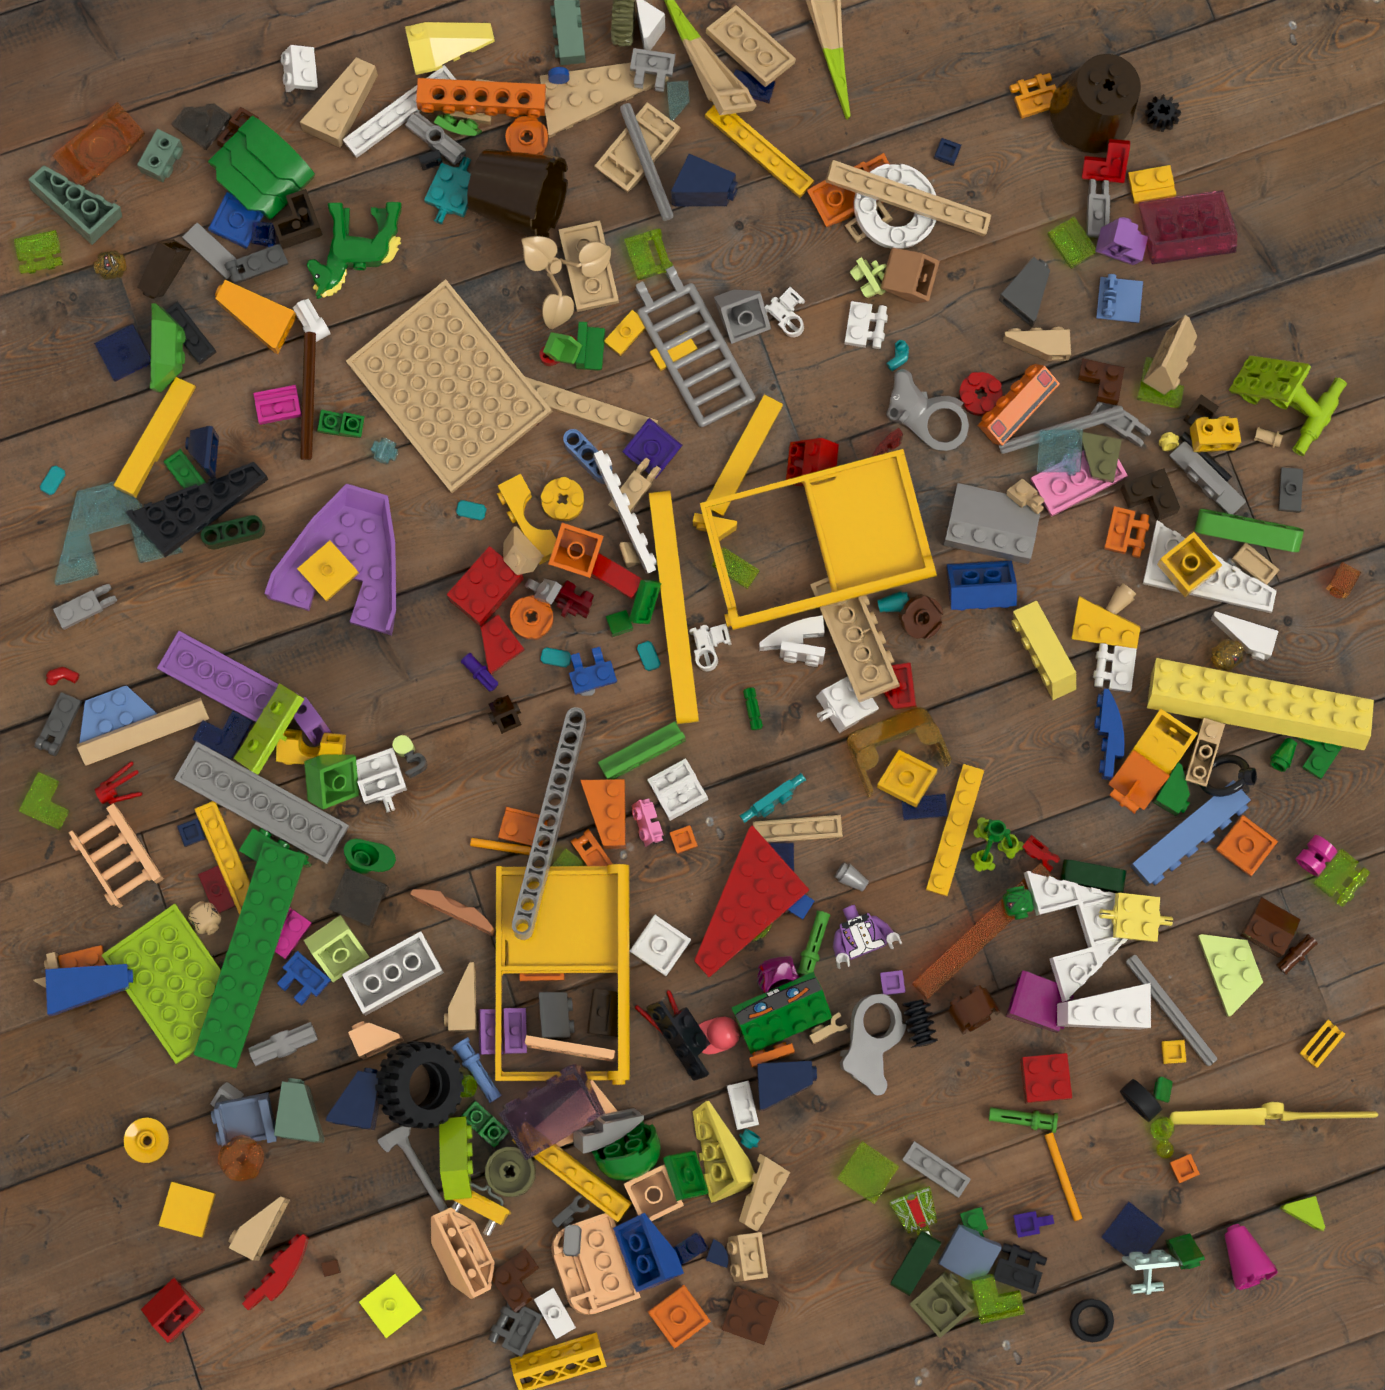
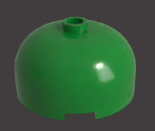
M642 1121L627 1133L629 1139L627 1143L623 1136L605 1147L592 1151L599 1170L607 1177L620 1181L632 1180L649 1172L656 1165L661 1153L660 1139L653 1124L647 1125Z

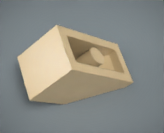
M515 526L503 542V560L516 575L533 572L543 558V555Z

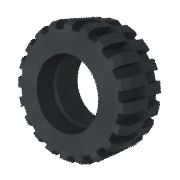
M417 1041L407 1042L406 1044L402 1043L396 1046V1050H390L386 1055L388 1058L383 1059L380 1064L382 1067L381 1071H377L376 1075L378 1084H375V1091L379 1093L377 1101L378 1104L383 1105L381 1108L383 1113L389 1115V1119L392 1122L411 1128H435L439 1124L447 1122L448 1116H453L456 1112V1105H460L462 1100L460 1094L464 1092V1085H462L461 1081L464 1079L463 1072L459 1071V1068H461L459 1061L453 1060L455 1058L454 1054L440 1044ZM422 1064L429 1074L430 1089L425 1100L417 1106L410 1095L409 1084L413 1072Z

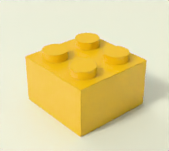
M1195 532L1160 558L1157 563L1159 568L1184 597L1188 596L1213 576L1222 566Z

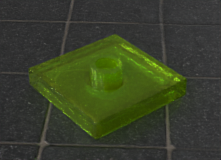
M862 1141L837 1179L875 1204L899 1166Z

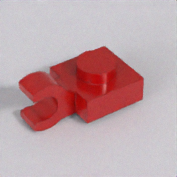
M1032 835L1022 846L1030 857L1037 858L1038 860L1042 859L1043 867L1048 872H1051L1053 869L1049 865L1048 860H1053L1056 863L1060 860L1058 855L1048 851L1049 848Z

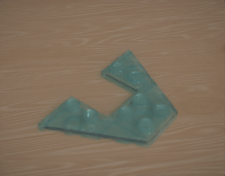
M116 481L77 491L55 578L56 586L99 575L89 534L130 523L139 562L145 563L164 557L125 513L131 509L133 511L143 508V506L136 498L117 490L114 487ZM179 547L168 556L182 553L183 550Z

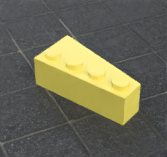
M1034 601L1013 611L1012 625L1016 632H1020L1022 644L1029 651L1031 660L1035 668L1038 669L1052 700L1076 690V671L1038 602Z

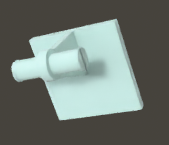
M1152 1250L1151 1254L1131 1252L1129 1256L1122 1257V1261L1132 1269L1143 1270L1144 1282L1143 1284H1131L1132 1294L1145 1293V1295H1149L1151 1292L1164 1291L1162 1281L1151 1283L1152 1269L1179 1266V1261L1166 1253L1165 1250Z

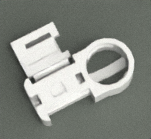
M791 287L779 299L774 297L771 300V304L766 305L765 309L766 313L769 312L780 322L778 325L787 336L798 337L804 331V323L800 316L796 315L793 311L796 304H804L805 300ZM791 319L800 321L801 326L799 329L790 321ZM786 324L795 332L787 331L785 328Z
M722 624L710 629L707 625H702L700 629L695 627L689 631L691 635H694L697 647L694 653L698 667L703 671L715 669L718 664V657L714 646L717 647V644L721 642L732 645L727 625ZM708 653H712L714 656V662L712 664L710 662ZM702 654L705 657L706 667L702 666L699 662Z

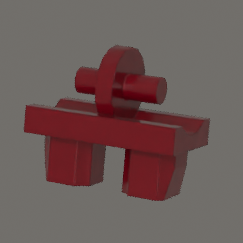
M566 580L554 599L558 603L557 607L563 610L561 616L566 618L568 614L576 617L579 614L587 618L594 595L588 591H583L581 596L574 593L576 589L575 584Z

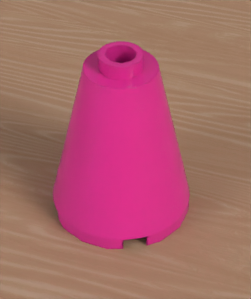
M1235 1224L1227 1228L1228 1232L1224 1236L1236 1289L1244 1290L1256 1286L1263 1279L1269 1280L1278 1273L1276 1266L1245 1226Z

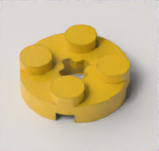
M567 477L554 479L543 489L541 494L542 508L546 515L553 520H573L582 512L584 504L583 490L578 483ZM560 495H562V496L567 495L568 498H567L566 500H567L568 503H567V504H564V503L558 504V503H557V501L559 500L558 496H560Z

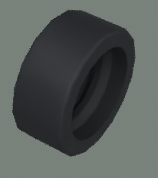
M1134 1079L1120 1090L1121 1095L1128 1104L1148 1122L1162 1110L1160 1104L1149 1091Z
M1086 1299L1077 1303L1072 1309L1069 1319L1075 1336L1082 1341L1091 1343L1107 1338L1114 1325L1113 1312L1109 1306L1096 1299ZM1095 1307L1104 1314L1105 1325L1097 1334H1088L1079 1326V1315L1085 1308Z

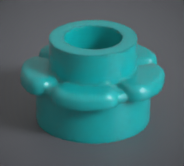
M745 1129L743 1134H739L742 1138L740 1142L749 1149L758 1147V1142L761 1138L756 1133Z

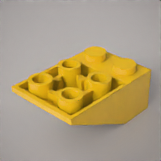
M1160 709L1132 751L1136 750L1163 771L1170 774L1198 733Z

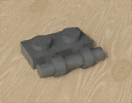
M506 1303L500 1310L501 1315L496 1324H493L490 1329L492 1332L488 1340L496 1344L499 1336L505 1338L502 1347L522 1357L543 1315L525 1306L520 1309L519 1313H515L510 1305ZM510 1317L515 1321L508 1332L504 1330V1327Z

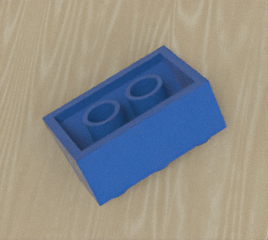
M1012 561L947 564L951 610L962 611L975 608L987 609L1017 606V582Z

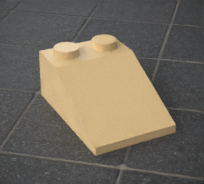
M280 1196L240 1226L238 1230H234L228 1241L231 1243L229 1248L251 1260L259 1261L291 1199Z

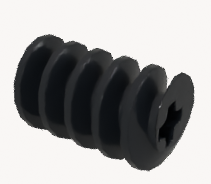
M924 1000L903 1003V1007L909 1008L904 1012V1015L911 1017L906 1020V1024L913 1025V1027L907 1030L908 1033L914 1034V1036L909 1038V1042L916 1043V1045L911 1048L931 1045L938 1041V1038L930 1036L936 1032L935 1029L929 1028L930 1025L934 1024V1021L927 1020V1017L933 1013L925 1010L931 1006V1003L924 1002Z

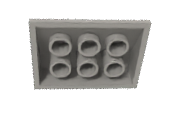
M957 483L944 546L1029 564L1040 513L1036 514L1027 504L1021 508L1005 493Z

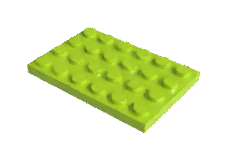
M173 904L103 953L102 957L108 965L128 964V969H133V983H129V989L125 991L175 1064H179L195 1051L221 968L176 904Z

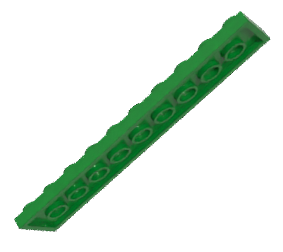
M267 842L263 843L193 1055L237 1069L307 855Z

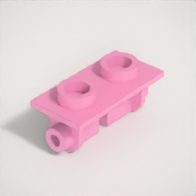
M650 799L638 800L631 805L633 818L637 821L639 827V837L644 842L645 847L653 842L663 841L662 836L664 835L659 821L651 823L650 820L657 817L653 802H650Z

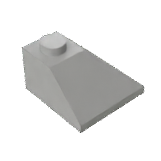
M734 289L714 297L719 316L731 344L771 329L760 291Z

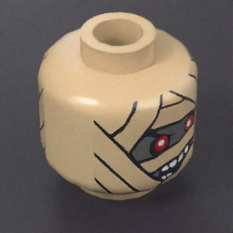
M200 901L190 908L188 919L197 933L211 935L219 929L218 925L221 922V915L212 903Z

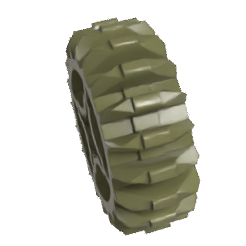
M613 0L611 41L613 45L623 47L632 45L636 0Z

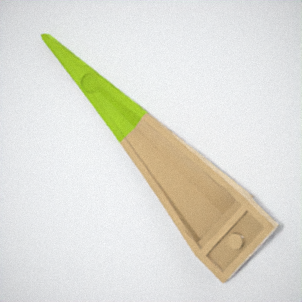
M664 0L709 101L714 103L719 115L753 111L756 104L748 88L710 49L686 18L675 0Z
M806 0L845 118L849 119L851 115L844 65L841 0Z

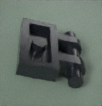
M1004 1243L1001 1251L1008 1253L1009 1258L1008 1260L998 1259L992 1280L1036 1294L1043 1272L1034 1269L1036 1263L1045 1266L1047 1257L1039 1255V1252L1034 1250L1030 1252L1021 1249L1020 1245L1014 1243L1013 1245ZM1016 1258L1028 1260V1266L1025 1267L1015 1263Z

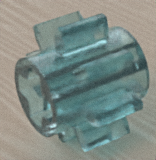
M381 438L380 442L374 441L371 448L372 453H374L373 459L383 464H388L390 460L395 461L399 453L398 449H395L396 443L386 438Z

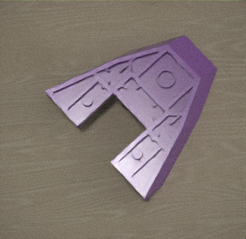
M346 483L310 520L272 571L264 594L270 600L309 611L316 590L297 568L330 540L359 572L353 580L362 582L350 623L392 636L396 614L395 537L388 496Z

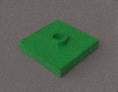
M696 1151L669 1155L663 1158L676 1201L709 1194Z

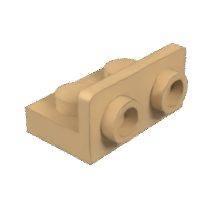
M762 1232L728 1237L727 1250L731 1258L730 1272L734 1282L768 1278Z

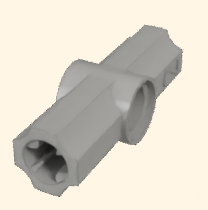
M419 112L413 113L408 118L405 126L426 142L430 149L433 151L439 150L440 154L454 165L463 159L466 149L445 134L441 127L435 126ZM435 135L441 136L438 141H432L431 138Z
M309 1022L290 1031L279 1032L271 1036L269 1040L260 1042L248 1049L255 1066H258L277 1057L288 1056L296 1052V1049L317 1041L318 1038L312 1023Z

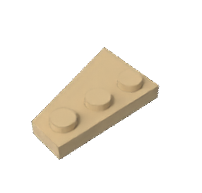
M759 1154L757 1160L760 1162L758 1172L753 1173L751 1181L754 1182L752 1191L746 1196L739 1219L741 1223L757 1232L790 1174L789 1171L762 1154Z

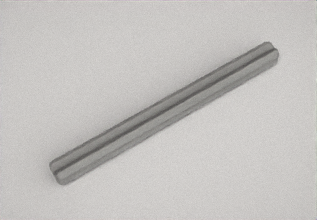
M630 103L620 106V111L662 220H670L673 218V212Z
M1122 406L1113 407L1009 439L1003 446L999 445V449L1002 454L1122 418L1125 413Z
M1137 955L1127 959L1126 964L1142 984L1151 983V996L1205 1065L1210 1066L1216 1062L1217 1057Z

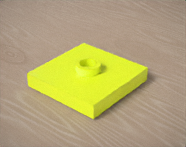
M396 1274L359 1301L385 1338H388L423 1310Z

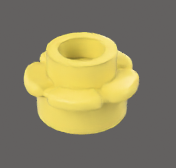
M1172 432L1165 433L1159 440V446L1162 447L1163 451H1172L1179 446V436Z

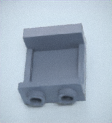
M269 1092L215 1103L214 1111H211L213 1124H217L219 1132H216V1140L218 1146L222 1145L223 1151H228V1148L231 1146L266 1139L267 1143L277 1141V1137L274 1136L276 1124Z

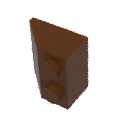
M1261 897L1240 936L1280 958L1284 955L1292 941L1301 919Z

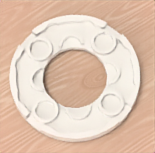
M885 164L870 172L936 195L929 180L921 172L908 165ZM855 193L854 212L857 222L866 236L880 246L890 249L912 247L927 237L936 223L934 219L914 213L912 220L907 225L901 227L889 226L877 214L876 199Z

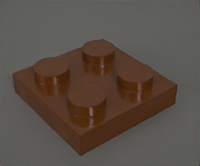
M736 1286L721 1330L765 1345L779 1301Z

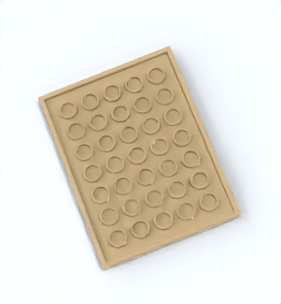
M446 279L346 360L451 493L455 492L553 412Z

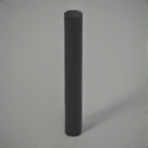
M1184 432L1180 439L1183 442H1187L1193 448L1191 436ZM1197 452L1226 482L1232 478L1207 452Z

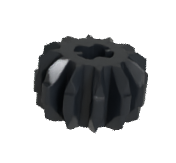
M1163 94L1160 100L1155 96L1152 102L1147 103L1146 107L1148 110H1145L1144 115L1148 117L1147 124L1153 123V130L1158 126L1161 132H1164L1165 127L1171 130L1173 129V124H1178L1181 110H1178L1179 102L1172 103L1173 97L1166 100Z

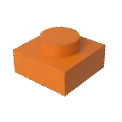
M690 825L669 833L677 854L698 847Z
M1191 1154L1169 1163L1178 1184L1200 1175Z

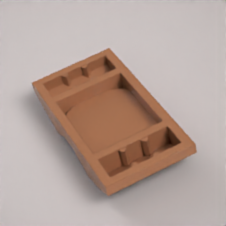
M413 889L410 894L414 900L494 937L496 933L492 925L476 908L467 907L448 898L441 891Z

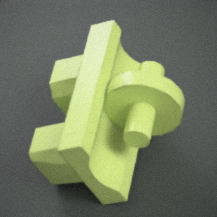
M861 257L856 260L858 264L850 273L857 282L865 276L869 282L860 288L864 296L869 298L876 294H884L886 291L881 289V282L878 276L882 281L887 265H879L877 260L871 263L874 268L873 270L866 259L863 260Z

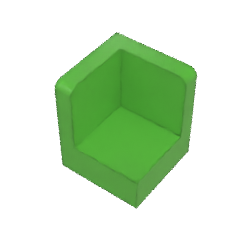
M551 332L543 352L554 361L574 364L582 345L569 335Z

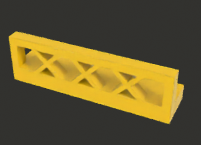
M597 1332L534 1351L522 1357L518 1356L510 1359L518 1390L537 1389L607 1367ZM599 1356L600 1361L586 1362L590 1357ZM568 1364H577L574 1369H565ZM545 1371H555V1373L551 1376L547 1377L543 1375ZM526 1377L533 1378L531 1382L522 1384L520 1380Z

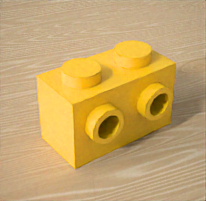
M1222 416L1217 419L1201 417L1196 419L1190 427L1193 452L1235 450L1241 443L1237 418H1230L1229 416Z

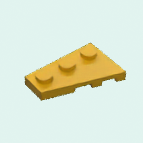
M1078 595L1071 637L1073 640L1137 649L1141 628L1139 625Z

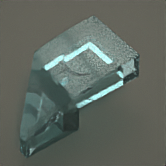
M688 81L667 82L669 118L672 121L690 103Z

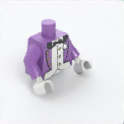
M855 905L844 908L843 912L847 921L839 925L833 941L837 968L840 969L841 962H846L849 967L850 960L887 945V942L889 947L894 949L892 942L899 941L902 944L899 935L893 932L890 926L877 916H870L869 913L859 916Z

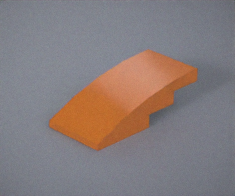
M883 153L866 163L863 161L854 167L871 172L879 166L890 165ZM824 180L809 188L807 192L826 227L855 216L854 197L856 192L829 184Z

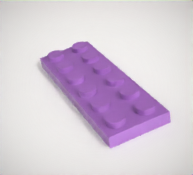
M178 631L157 667L159 671L254 722H257L264 707H266L278 686L272 680L181 631Z

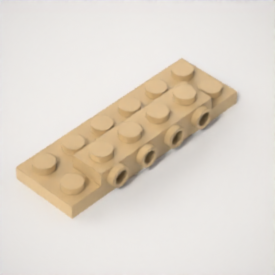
M828 577L810 584L815 597L831 593ZM867 595L820 607L859 703L900 686L891 666V663L894 662L890 650L885 651L883 644L886 643L882 631L877 632L875 624H878L874 612L869 613L867 605L870 602Z

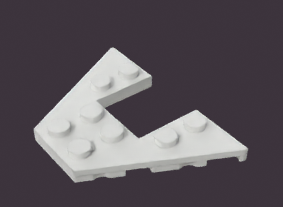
M1027 871L1024 873L1028 890L1031 892L1036 916L1076 906L1088 948L1050 958L1062 1002L1069 1000V997L1128 939L1113 938L1112 919H1101L1099 917L1102 914L1099 913L1100 909H1113L1115 893L1103 892L1097 888H1088L1074 882L1061 881L1051 876L1046 877Z

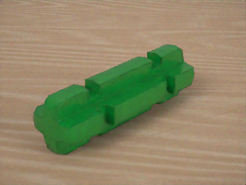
M746 688L743 693L744 698L747 699L746 707L748 717L751 719V730H760L763 724L759 718L761 715L758 701L755 699V688Z

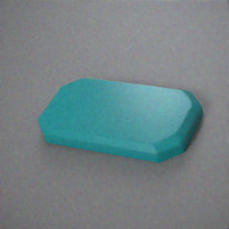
M52 466L40 485L41 491L48 495L54 494L66 475L65 470L58 466Z
M461 500L458 502L456 513L461 517L481 521L485 518L487 508L483 504Z
M646 641L639 644L637 651L645 670L653 671L659 668L661 663L652 642Z
M546 647L542 650L540 660L543 664L566 668L570 665L571 654L569 651Z

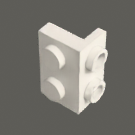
M290 45L281 55V63L284 67L283 84L285 85L286 92H291L295 88L315 90L318 85L314 47Z

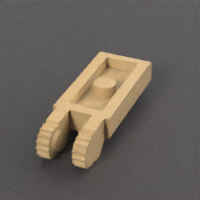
M648 458L641 462L636 471H633L620 488L621 493H626L630 505L628 509L630 513L651 487L652 481L661 470V468L656 466L651 470L647 479L644 478L641 474L650 463ZM611 500L608 505L617 511L613 500Z

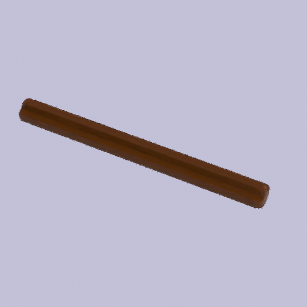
M315 332L304 333L301 460L312 459Z

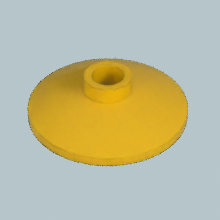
M141 1118L134 1121L127 1128L124 1135V1147L127 1154L135 1161L141 1163H151L161 1158L169 1144V1135L165 1126L153 1118ZM147 1136L152 1140L149 1145L144 1143V1139Z

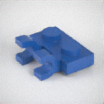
M600 647L592 649L596 665L583 668L579 653L571 655L575 671L570 672L569 676L575 695L617 683L611 660L604 662Z
M297 951L283 966L287 973L277 984L284 991L290 987L294 979L304 986L294 997L295 1001L302 1006L311 993L317 997L331 982V979Z

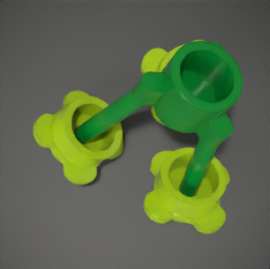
M983 817L977 820L978 826L973 834L976 838L986 839L987 845L985 850H980L971 855V860L975 864V870L982 871L988 869L992 871L995 869V864L992 863L993 855L989 852L993 842L1001 841L998 844V850L1003 851L1009 859L1014 858L1019 850L1024 849L1022 847L1024 843L1018 841L1015 835L1010 834V829H1006V825L1002 821L988 820Z

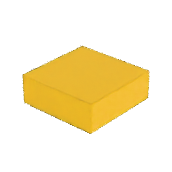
M1184 1040L1161 1042L1163 1064L1186 1063Z

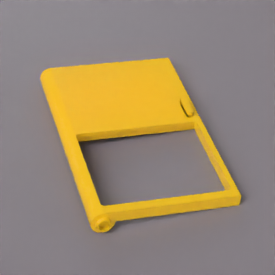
M903 449L700 503L728 609V614H724L727 627L732 626L733 630L937 576ZM803 483L831 586V593L740 617L711 507L793 484Z
M629 865L550 866L532 936L526 940L516 938L512 929V921L526 867L496 866L495 1081L593 1080L612 1081V1085H625V1080H630ZM536 881L528 884L529 889H536L539 886V883ZM527 902L522 908L529 911L534 907V904ZM522 923L517 927V930L524 932L529 926ZM617 973L618 1071L503 1072V974Z

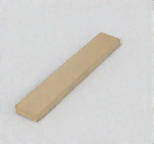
M198 698L77 744V749L85 766L208 720L209 715L202 699Z

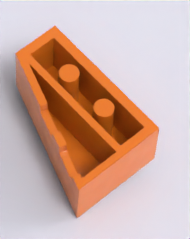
M625 779L580 780L603 848L626 849Z

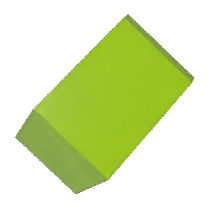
M1316 1196L1281 1205L1279 1208L1318 1231H1324L1325 1229Z

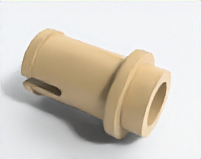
M1258 427L1254 441L1273 445L1272 448H1275V446H1280L1283 435L1279 434V431L1275 433Z

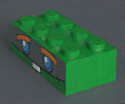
M814 972L731 1007L750 1053L762 1050L767 1046L832 1018L823 989Z

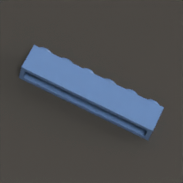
M1234 780L1231 781V782H1230L1227 786H1225V787H1228V786L1234 784L1235 781H1234ZM1242 789L1229 796H1213L1132 863L1130 867L1146 886L1151 883L1155 886L1165 878L1163 873L1166 870L1170 869L1172 872L1182 864L1179 860L1184 855L1189 858L1199 850L1196 846L1201 841L1206 844L1215 836L1213 831L1218 827L1223 830L1232 822L1229 819L1235 813L1240 816L1249 808L1246 804L1251 801Z

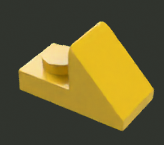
M694 513L693 526H696L697 530L707 532L703 514ZM713 516L719 541L736 531L737 521Z

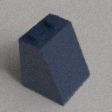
M688 154L671 190L672 205L675 207L727 206L730 200L734 201L738 189H736L738 185L736 173Z
M812 1061L757 1064L759 1111H765L811 1087L813 1081L817 1079V1067L812 1066Z
M364 1068V1072L357 1071L327 1115L326 1121L333 1124L375 1130L380 1106L377 1101L379 1093L375 1091V1084H378V1078H376L378 1070Z

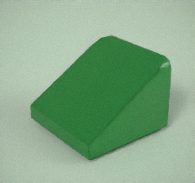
M627 610L606 616L612 637L633 631Z
M1164 1077L1156 1078L1153 1097L1157 1101L1168 1103L1173 1082Z

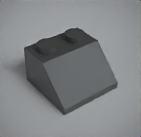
M539 992L542 1038L551 1040L571 1039V1033H575L574 1020L569 1019V1011H573L572 997L568 998L567 992Z

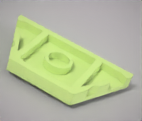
M1204 934L1198 935L1197 937L1226 1015L1229 1017L1263 983L1248 940Z

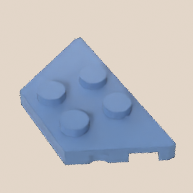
M127 685L88 699L84 705L79 743L143 720L157 713Z

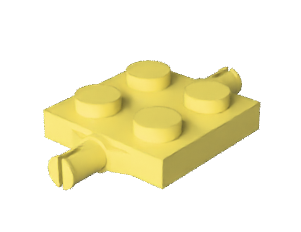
M1115 893L1113 909H1100L1099 913H1102L1099 915L1101 919H1112L1113 938L1158 942L1159 926H1172L1173 922H1170L1173 920L1172 917L1160 916V897Z

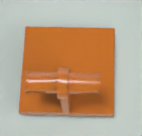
M1133 750L1108 785L1114 788L1109 796L1118 801L1121 807L1125 806L1135 814L1139 807L1145 810L1170 775L1136 750Z

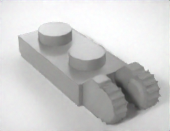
M1090 179L1086 237L1099 238L1101 227L1109 224L1110 195L1108 180H1103L1101 194H1096V180Z
M1098 402L1091 414L1117 406ZM1125 410L1124 417L1103 423L1138 447H1142L1144 442L1141 438L1131 433L1132 429L1135 428L1145 436L1151 434L1149 428Z
M110 584L102 585L94 591L91 590L53 609L62 629H67L114 604L117 601L115 596H110L100 603L97 597L111 590Z

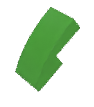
M440 114L434 121L440 127L461 135L476 136L482 132L478 128L479 124L470 118L467 120L462 119L457 124V119L450 114Z

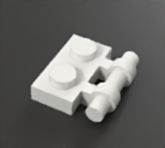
M851 301L844 344L866 348V341L873 340L872 347L880 349L881 343L885 338L883 330L884 324L887 323L888 319L886 314L887 307L880 305L878 313H871L872 304ZM870 321L876 322L875 331L873 332L868 331Z
M1100 643L1099 651L1096 652L1097 667L1093 673V678L1095 679L1094 687L1103 688V681L1106 680L1109 681V690L1130 693L1137 649L1114 646L1113 654L1107 652L1108 644ZM1106 661L1112 662L1111 673L1105 672Z

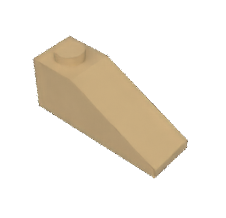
M469 962L448 1007V1013H444V1026L448 1027L450 1032L477 1031L476 969L474 962Z

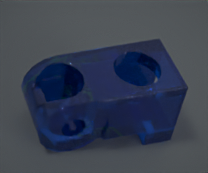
M699 1231L673 1247L681 1265L709 1249Z

